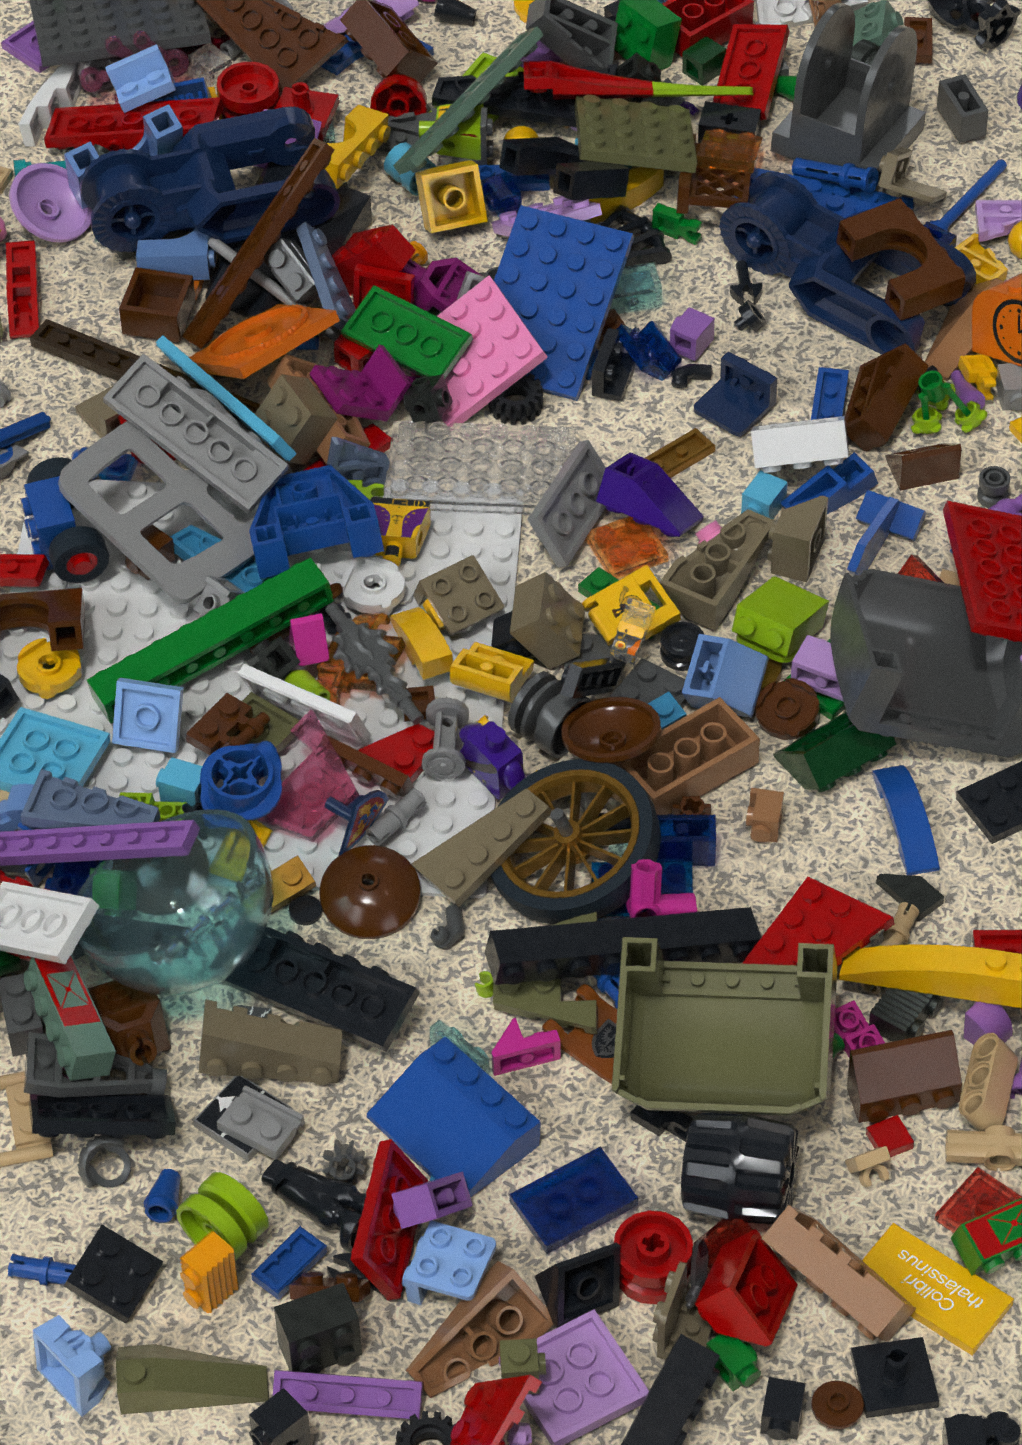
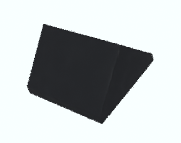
M617 1242L554 1264L535 1275L554 1326L558 1328L593 1309L598 1314L619 1306L621 1246Z

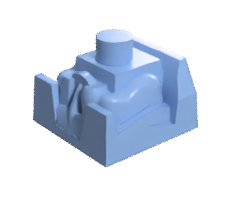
M58 1315L33 1329L37 1370L83 1417L101 1401L110 1385V1381L104 1376L103 1355L111 1350V1345L101 1332H97L92 1337H89L81 1329L72 1330L65 1320Z

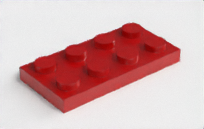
M733 24L717 86L753 87V95L714 96V103L761 109V120H767L790 33L788 25Z
M392 1139L379 1142L350 1259L388 1301L401 1298L403 1289L402 1278L409 1264L417 1225L401 1229L399 1219L394 1213V1202L391 1194L428 1182V1179Z

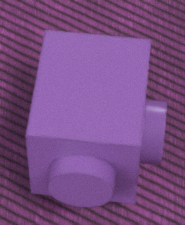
M688 307L681 317L677 316L670 328V350L696 361L714 340L715 318Z

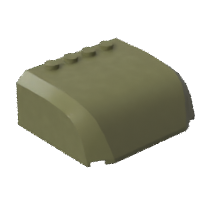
M623 937L612 1091L646 1110L790 1116L803 1113L827 1100L830 1094L837 985V961L834 944L798 943L797 965L664 961L658 938Z

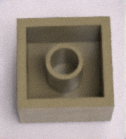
M285 374L280 375L255 413L257 417L281 436L297 454L290 461H286L270 447L272 452L285 462L304 465L308 463L338 419L308 378Z
M544 572L515 587L510 634L550 670L580 656L585 616L584 607L559 582Z

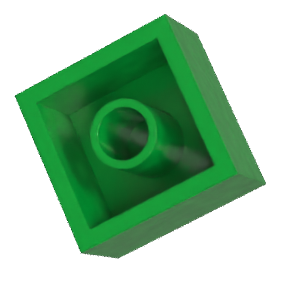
M620 0L615 20L618 26L614 50L626 60L637 52L647 61L655 63L660 70L670 67L682 19L657 0Z

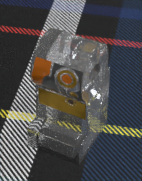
M628 597L609 657L631 665L635 664L654 619L655 606Z

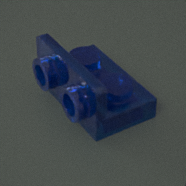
M650 321L642 330L637 327L631 329L623 324L616 329L619 330V341L624 344V348L639 369L658 380H665L682 361V358L653 321Z

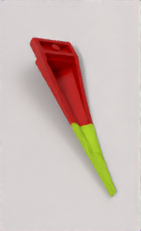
M523 61L524 90L530 89V92L543 93L547 89H552L553 100L576 99V96L595 95L601 99L753 95V87L702 86L655 82L595 72L555 61Z

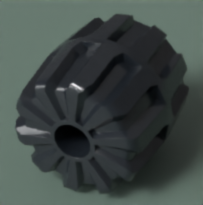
M700 1113L694 1116L687 1134L682 1162L681 1199L683 1208L689 1213L729 1222L773 1224L786 1207L793 1204V1185L797 1181L798 1174L795 1165L799 1157V1146H797L799 1134L797 1128L789 1123L747 1114Z

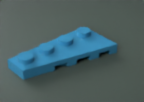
M193 525L170 536L173 539L175 554L184 561L222 540ZM251 559L225 577V579L246 593L262 584L269 577L260 579L256 561Z

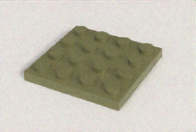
M595 95L576 96L574 108L580 160L688 173L696 172L697 158L689 109L679 105L659 106L648 101L634 103L622 98L609 100L601 99Z

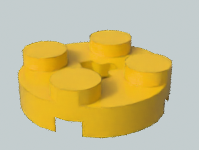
M46 638L30 642L22 648L18 655L16 666L20 683L29 691L38 693L41 698H53L57 693L73 686L82 676L78 650L51 651L50 642H47ZM46 663L48 665L56 664L55 667L51 669L43 668V665Z

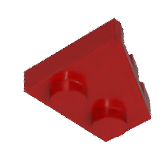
M421 724L413 725L365 746L358 751L408 775L413 784L424 771L422 768L424 753L429 749H433L434 731Z

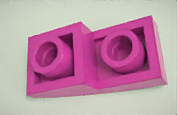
M855 1000L835 1009L834 1033H837L843 1039L845 1044L844 1051L849 1058L850 1050L885 1043L874 1024L869 1026Z

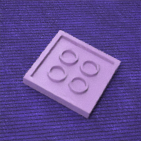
M563 196L553 198L554 203L543 205L541 202L527 206L582 221L602 215L600 203L591 202L589 199L569 200ZM516 211L502 213L499 215V220L491 222L495 234L510 236L517 216Z
M595 1309L537 1338L538 1353L545 1352L546 1375H539V1380L542 1381L539 1387V1394H527L523 1403L551 1445H565L641 1406L649 1390Z

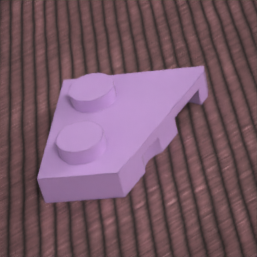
M976 200L975 215L978 241L983 242L1008 235L1012 227L1022 221V200Z

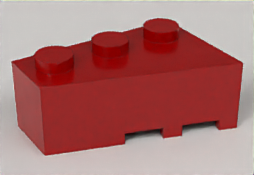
M391 224L353 233L345 246L340 247L332 255V258L349 295H352L354 290V269L357 264L400 271L405 267L416 249Z

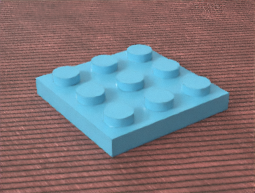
M20 707L0 738V790L10 792L11 787L14 785L35 784L41 769L50 771L52 777L61 780L65 777L77 780L78 785L83 787L109 745L110 733Z

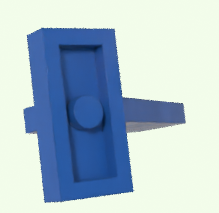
M867 490L856 519L870 526L856 545L847 567L849 573L854 577L860 576L863 570H868L890 533L915 541L926 516V511L900 502L899 499L886 497Z

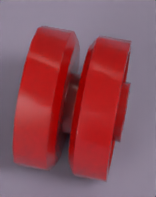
M259 62L233 64L224 69L217 79V96L221 97L223 106L221 114L223 119L262 112L263 109H275L280 98L279 78L276 72L268 65Z
M648 1210L636 1213L622 1222L615 1233L614 1243L617 1242L621 1246L619 1288L627 1297L646 1304L657 1305L659 1301L665 1302L668 1294L664 1292L667 1276L670 1270L676 1272L680 1261L687 1263L688 1286L691 1277L693 1240L689 1229L679 1218L667 1212Z

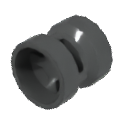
M989 466L980 472L977 499L982 506L990 508L997 504L998 501L1008 498L1010 474L1006 469L998 466Z

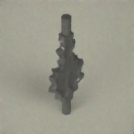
M336 603L329 604L325 611L337 625L336 630L339 633L332 639V641L339 644L333 658L344 662L346 673L355 671L357 680L365 673H368L369 681L374 680L376 683L378 695L387 693L390 698L389 701L397 709L401 708L414 725L422 722L424 719L423 714L412 702L410 692L405 689L408 685L407 682L394 676L395 668L392 666L396 664V661L390 655L397 654L399 651L394 645L383 639L387 632L382 629H369L368 623L356 625L351 618L347 619Z

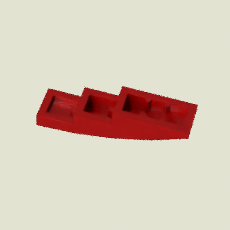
M35 240L7 242L5 245L10 339L31 337L40 327Z

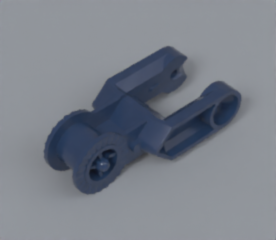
M282 107L194 125L172 148L170 153L150 156L143 151L120 149L99 156L86 167L80 182L83 200L93 210L91 214V228L96 240L110 250L134 252L137 250L138 240L162 239L170 231L195 227L199 232L214 239H219L225 244L246 240L289 176L283 180L236 189L230 170L268 162L283 166L297 164L315 138V127L310 114L298 107ZM290 138L296 139V141L293 143H285ZM325 169L321 170L314 180L313 192L304 195L298 204L296 214L286 222L281 232L296 230V227L304 222L315 226L326 222L334 216L339 208L340 197L334 181Z
M769 171L762 173L751 184L749 189L750 203H735L723 213L720 218L719 227L724 244L728 247L729 252L735 256L737 261H746L748 267L754 271L761 272L763 275L782 273L790 277L789 288L809 317L879 354H884L904 343L915 353L921 345L920 340L925 325L923 317L918 314L900 321L886 304L885 299L854 282L872 262L901 276L921 267L919 261L906 252L888 249L875 252L852 262L836 243L839 222L865 211L856 212L844 218L819 205L812 193L804 185L800 184L797 179L791 178L787 174ZM933 237L940 246L946 249L954 263L963 269L966 276L962 297L943 304V306H952L965 297L974 287L976 271L973 264L963 253Z

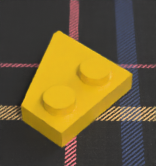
M973 233L955 247L973 264L976 271L975 284L995 278L1002 281L1006 279L1008 269L1001 261L996 259L994 252L990 248L984 249L980 245L978 234Z

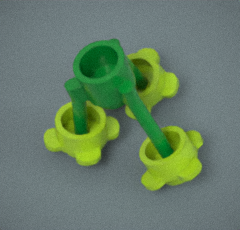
M938 371L925 372L919 378L918 384L922 392L918 395V398L921 402V408H918L912 415L914 425L911 426V431L913 433L931 434L939 432L942 429L939 420L942 419V413L939 411H944L948 408L950 398L958 407L955 412V423L962 425L961 429L963 432L968 433L986 419L987 412L980 409V404L970 401L966 406L955 393V386L944 382L942 375Z

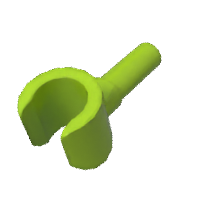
M482 971L479 973V977L484 985L474 983L476 992L483 998H490L493 996V978L490 972Z

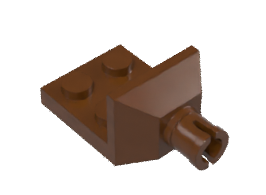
M143 972L87 988L116 1050L115 1054L128 1057L136 1065L142 1066L144 1065L143 1057L149 1064L156 1058L157 1053L171 1049L160 999Z

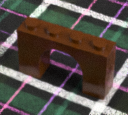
M901 198L839 222L836 243L852 262L878 251L892 249L912 255L921 264V267L888 280L885 302L900 321L962 297L966 280L963 269L954 263L946 249L938 244L930 230L923 226L915 216L914 211L907 207Z
M82 588L0 594V632L16 627H38L49 631L51 651L84 649L86 616Z

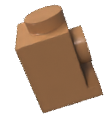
M751 788L746 826H752L750 836L754 841H778L783 813L784 792Z

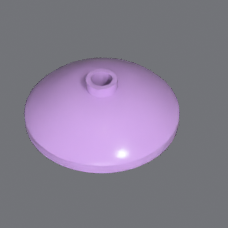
M37 163L22 169L14 178L9 192L10 205L17 220L33 235L51 242H68L80 237L90 226L93 210L89 207L81 208L69 188L67 170L65 168L49 163Z

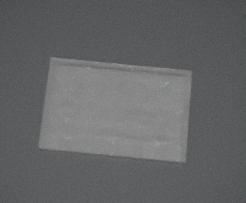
M410 420L394 421L389 452L390 463L389 469H387L383 498L430 501V511L530 515L575 449L577 427L453 423L448 425L443 422L413 423Z

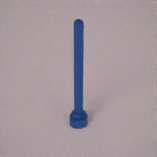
M1004 160L996 161L940 220L930 221L925 226L930 230L933 237L942 242L947 238L948 227L1006 169L1007 164Z

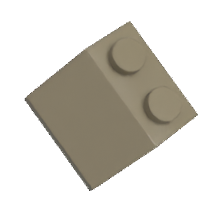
M822 495L782 510L778 522H772L768 539L773 540L769 547L767 560L771 561L772 574L803 582L808 581L826 536L827 496Z

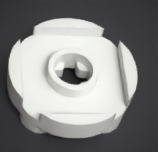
M368 558L365 559V564H360L357 567L356 563L346 569L342 576L341 584L345 605L362 613L387 616L392 613L393 608L402 601L405 595L404 575L402 576L399 572V567L395 563L386 559ZM373 583L379 584V587L375 589L366 587L372 586Z

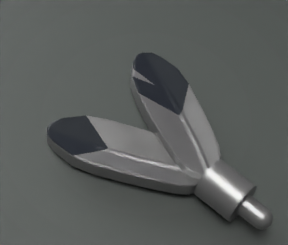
M704 1239L698 1240L693 1247L690 1277L691 1288L685 1297L688 1309L695 1306V1302L708 1276V1249Z

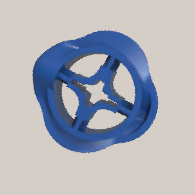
M262 741L260 743L226 746L216 750L206 759L200 773V802L205 817L211 824L219 825L221 823L256 820L268 815L277 806L282 795V764L278 751L271 742ZM263 777L266 780V782L261 787L259 785V780ZM220 779H222L223 786L218 788L216 784Z

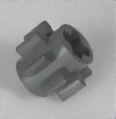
M337 1139L334 1142L333 1152L324 1150L322 1157L330 1162L323 1166V1173L330 1172L335 1180H347L350 1184H353L354 1173L363 1175L365 1166L358 1162L364 1159L365 1151L357 1152L354 1148V1140H351L349 1144H341ZM342 1158H347L349 1160V1162L346 1163L345 1167L339 1165V1162L342 1160Z

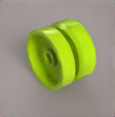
M213 1172L199 1186L198 1194H191L176 1210L177 1219L182 1229L195 1245L211 1231H214L234 1248L235 1261L246 1251L247 1243H254L269 1227L268 1217L254 1195L237 1180L221 1172Z

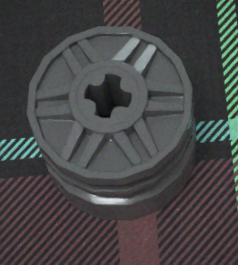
M543 671L529 679L518 692L508 714V725L514 732L522 734L526 740L534 741L537 747L552 757L560 758L569 752L562 740V725L565 719L575 709L592 700L588 697L571 699L561 695L563 687L561 680H557L551 673Z

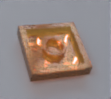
M722 129L706 130L697 154V167L754 173L761 152L763 137L755 136L748 132L736 134L727 133Z
M631 516L592 529L585 538L603 569L617 579L626 577L645 565L651 568L668 562V553L650 525L639 524Z

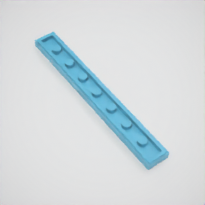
M162 335L157 340L156 346L175 365L205 391L216 397L229 412L259 436L282 458L290 461L297 454L281 436L165 336Z

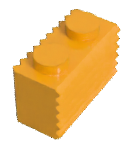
M211 1231L180 1257V1263L182 1264L180 1276L185 1286L183 1296L193 1308L198 1309L201 1307L206 1313H212V1309L217 1308L218 1304H223V1299H228V1295H233V1290H239L234 1248L214 1231Z

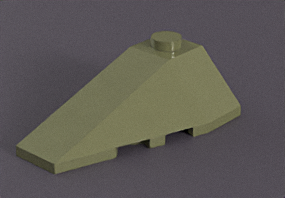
M157 1344L118 1347L116 1377L121 1415L266 1402L269 1399L267 1366Z

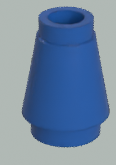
M172 1169L162 1170L143 1202L145 1214L152 1221L166 1223L176 1215V1210L179 1207L181 1176L177 1171Z

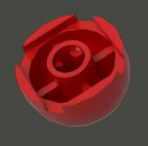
M393 74L385 77L377 84L371 96L370 108L393 117L409 112H414L415 115L424 114L427 111V95L423 86L415 78L405 74Z

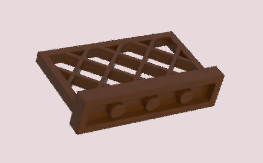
M693 134L697 158L696 172H680L677 213L688 214L689 205L729 208L735 203H748L753 147L696 143V134Z

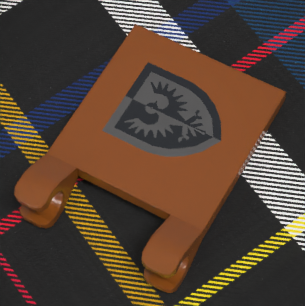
M582 984L576 991L575 1001H597V1034L585 1033L584 1029L575 1027L567 1034L552 1019L547 1020L543 1024L542 1030L543 1032L557 1030L563 1051L612 1084L617 1009L604 1001L591 986Z

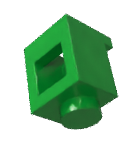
M719 1334L706 1343V1348L720 1355L715 1368L720 1370L718 1376L733 1392L742 1385L749 1387L759 1379L761 1371L757 1368L758 1357L748 1342H742L740 1339Z

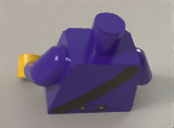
M484 715L476 723L468 724L460 730L459 737L464 742L460 752L465 757V766L498 800H501L514 786L529 775H525L523 771V753L521 749L506 735L503 728L497 726L493 721H489V717Z

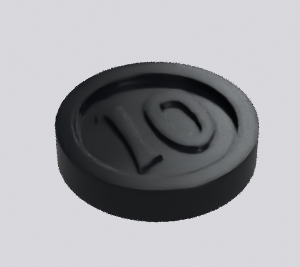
M309 895L299 896L289 905V916L293 922L299 925L314 924L321 918L323 913L320 901Z

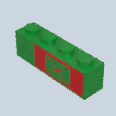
M1022 1198L961 1224L950 1239L971 1276L981 1271H985L986 1274L993 1273L1005 1265L1004 1261L1013 1257L1016 1261L1022 1260Z

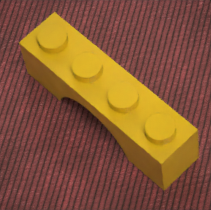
M357 105L345 117L343 142L327 143L335 150L325 170L334 181L336 189L345 181H349L351 175L358 168L360 169L364 162L370 156H373L383 143L387 142L391 131L390 126H388L389 114Z

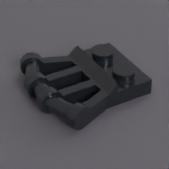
M620 205L604 222L598 224L614 229L619 223L623 224L626 222L628 224L617 228V230L633 233V235L640 234L634 238L624 270L631 271L636 264L654 261L657 264H666L672 258L670 249L665 246L664 234L658 228H653L652 222L646 216L640 217L630 212V209L624 205ZM649 245H651V246L654 247V248H649V249L640 250V249H642V248H644V247H647V246H649Z

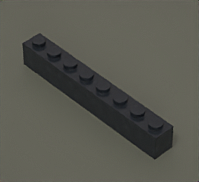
M751 907L495 930L490 931L485 955L494 985H515L521 982H547L562 978H584L594 975L619 974L623 937L658 938L664 961L743 963L761 939V934Z

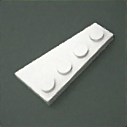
M755 0L757 19L761 24L788 25V28L813 22L808 0ZM842 0V3L850 6L855 11L868 5V0Z

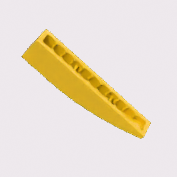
M923 944L856 948L844 957L839 973V980L1022 1008V954L976 947Z

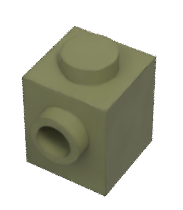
M537 1338L499 1341L501 1379L532 1375L539 1379V1375H546L545 1352L538 1353ZM529 1390V1392H528V1394H535L534 1392H532V1391H530V1390Z

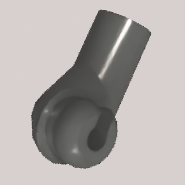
M451 905L445 910L447 925L445 927L438 926L439 931L434 928L431 932V940L438 948H449L464 935L462 908H458L456 905Z

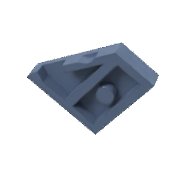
M331 437L327 465H331L347 480H363V487L376 483L386 485L390 461L385 453L338 437Z

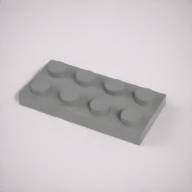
M589 440L580 441L527 519L558 568L569 565L605 509V505L596 502L606 467Z

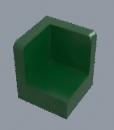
M709 37L702 38L682 52V73L700 85H705L720 75L726 48Z

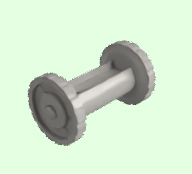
M438 698L431 701L426 708V719L431 725L435 726L433 749H429L424 753L422 768L432 777L452 779L460 776L464 772L466 765L464 755L457 751L458 728L463 727L469 720V709L465 703L458 699Z

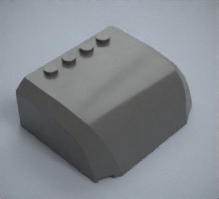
M875 569L863 570L860 576L854 577L849 573H845L834 605L830 642L835 672L847 715L859 731L876 733L886 737L892 736L909 739L914 742H926L947 748L953 747L969 750L974 753L981 752L1008 758L1022 753V662L1020 660L1022 642H1013L1004 638L989 635L983 636L971 632L961 586Z

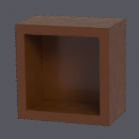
M135 267L119 307L122 334L159 339L163 335L169 341L180 343L196 302L193 276Z

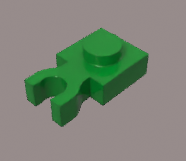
M657 203L654 207L652 216L653 228H658L664 235L677 240L683 237L689 243L697 245L702 238V234L698 233L702 227L701 221L685 219L684 214L677 213L676 209Z

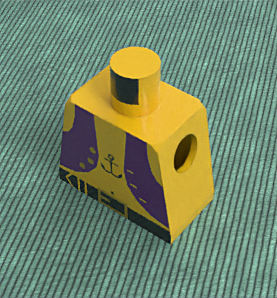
M371 497L370 501L375 507L384 547L383 552L376 553L375 555L383 556L382 559L389 560L397 566L401 564L402 558L414 559L418 557L431 525L430 501Z

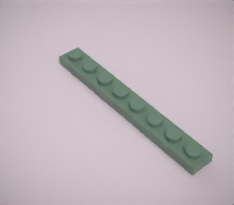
M538 26L519 34L393 165L400 175L410 170L415 173L427 164L425 159L443 147L441 142L444 139L450 138L459 130L457 125L474 115L475 106H479L491 97L489 92L492 89L498 88L507 80L505 75L513 72L522 64L520 59L523 56L530 55L538 48L536 43L544 35Z

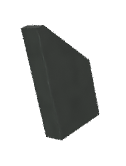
M879 874L877 876L876 884L899 904L907 902V911H909L911 904L918 908L919 915L916 918L918 921L944 904V896L921 876Z

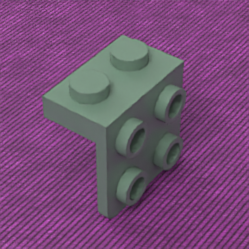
M888 0L872 2L854 11L855 32L853 46L860 40L866 39L880 47L893 29L899 25H904L901 14L898 11L895 12Z

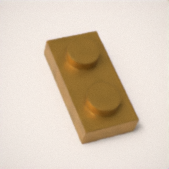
M297 855L241 889V894L258 920H261L316 887V882Z

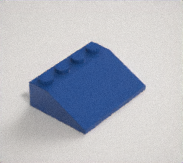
M446 1036L421 1053L367 1113V1118L389 1139H392L430 1177L432 1175L435 1179L463 1171L470 1198L526 1157L540 1144L541 1121Z

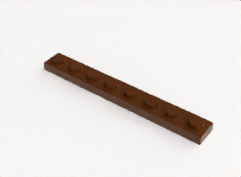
M313 139L182 335L184 339L200 349L211 341L215 328L222 319L227 317L231 310V304L237 295L246 289L248 279L254 270L262 265L265 258L264 255L270 246L278 241L282 228L288 220L294 217L298 210V204L304 195H307L313 189L314 180L320 171L329 165L331 155L335 149L321 140Z

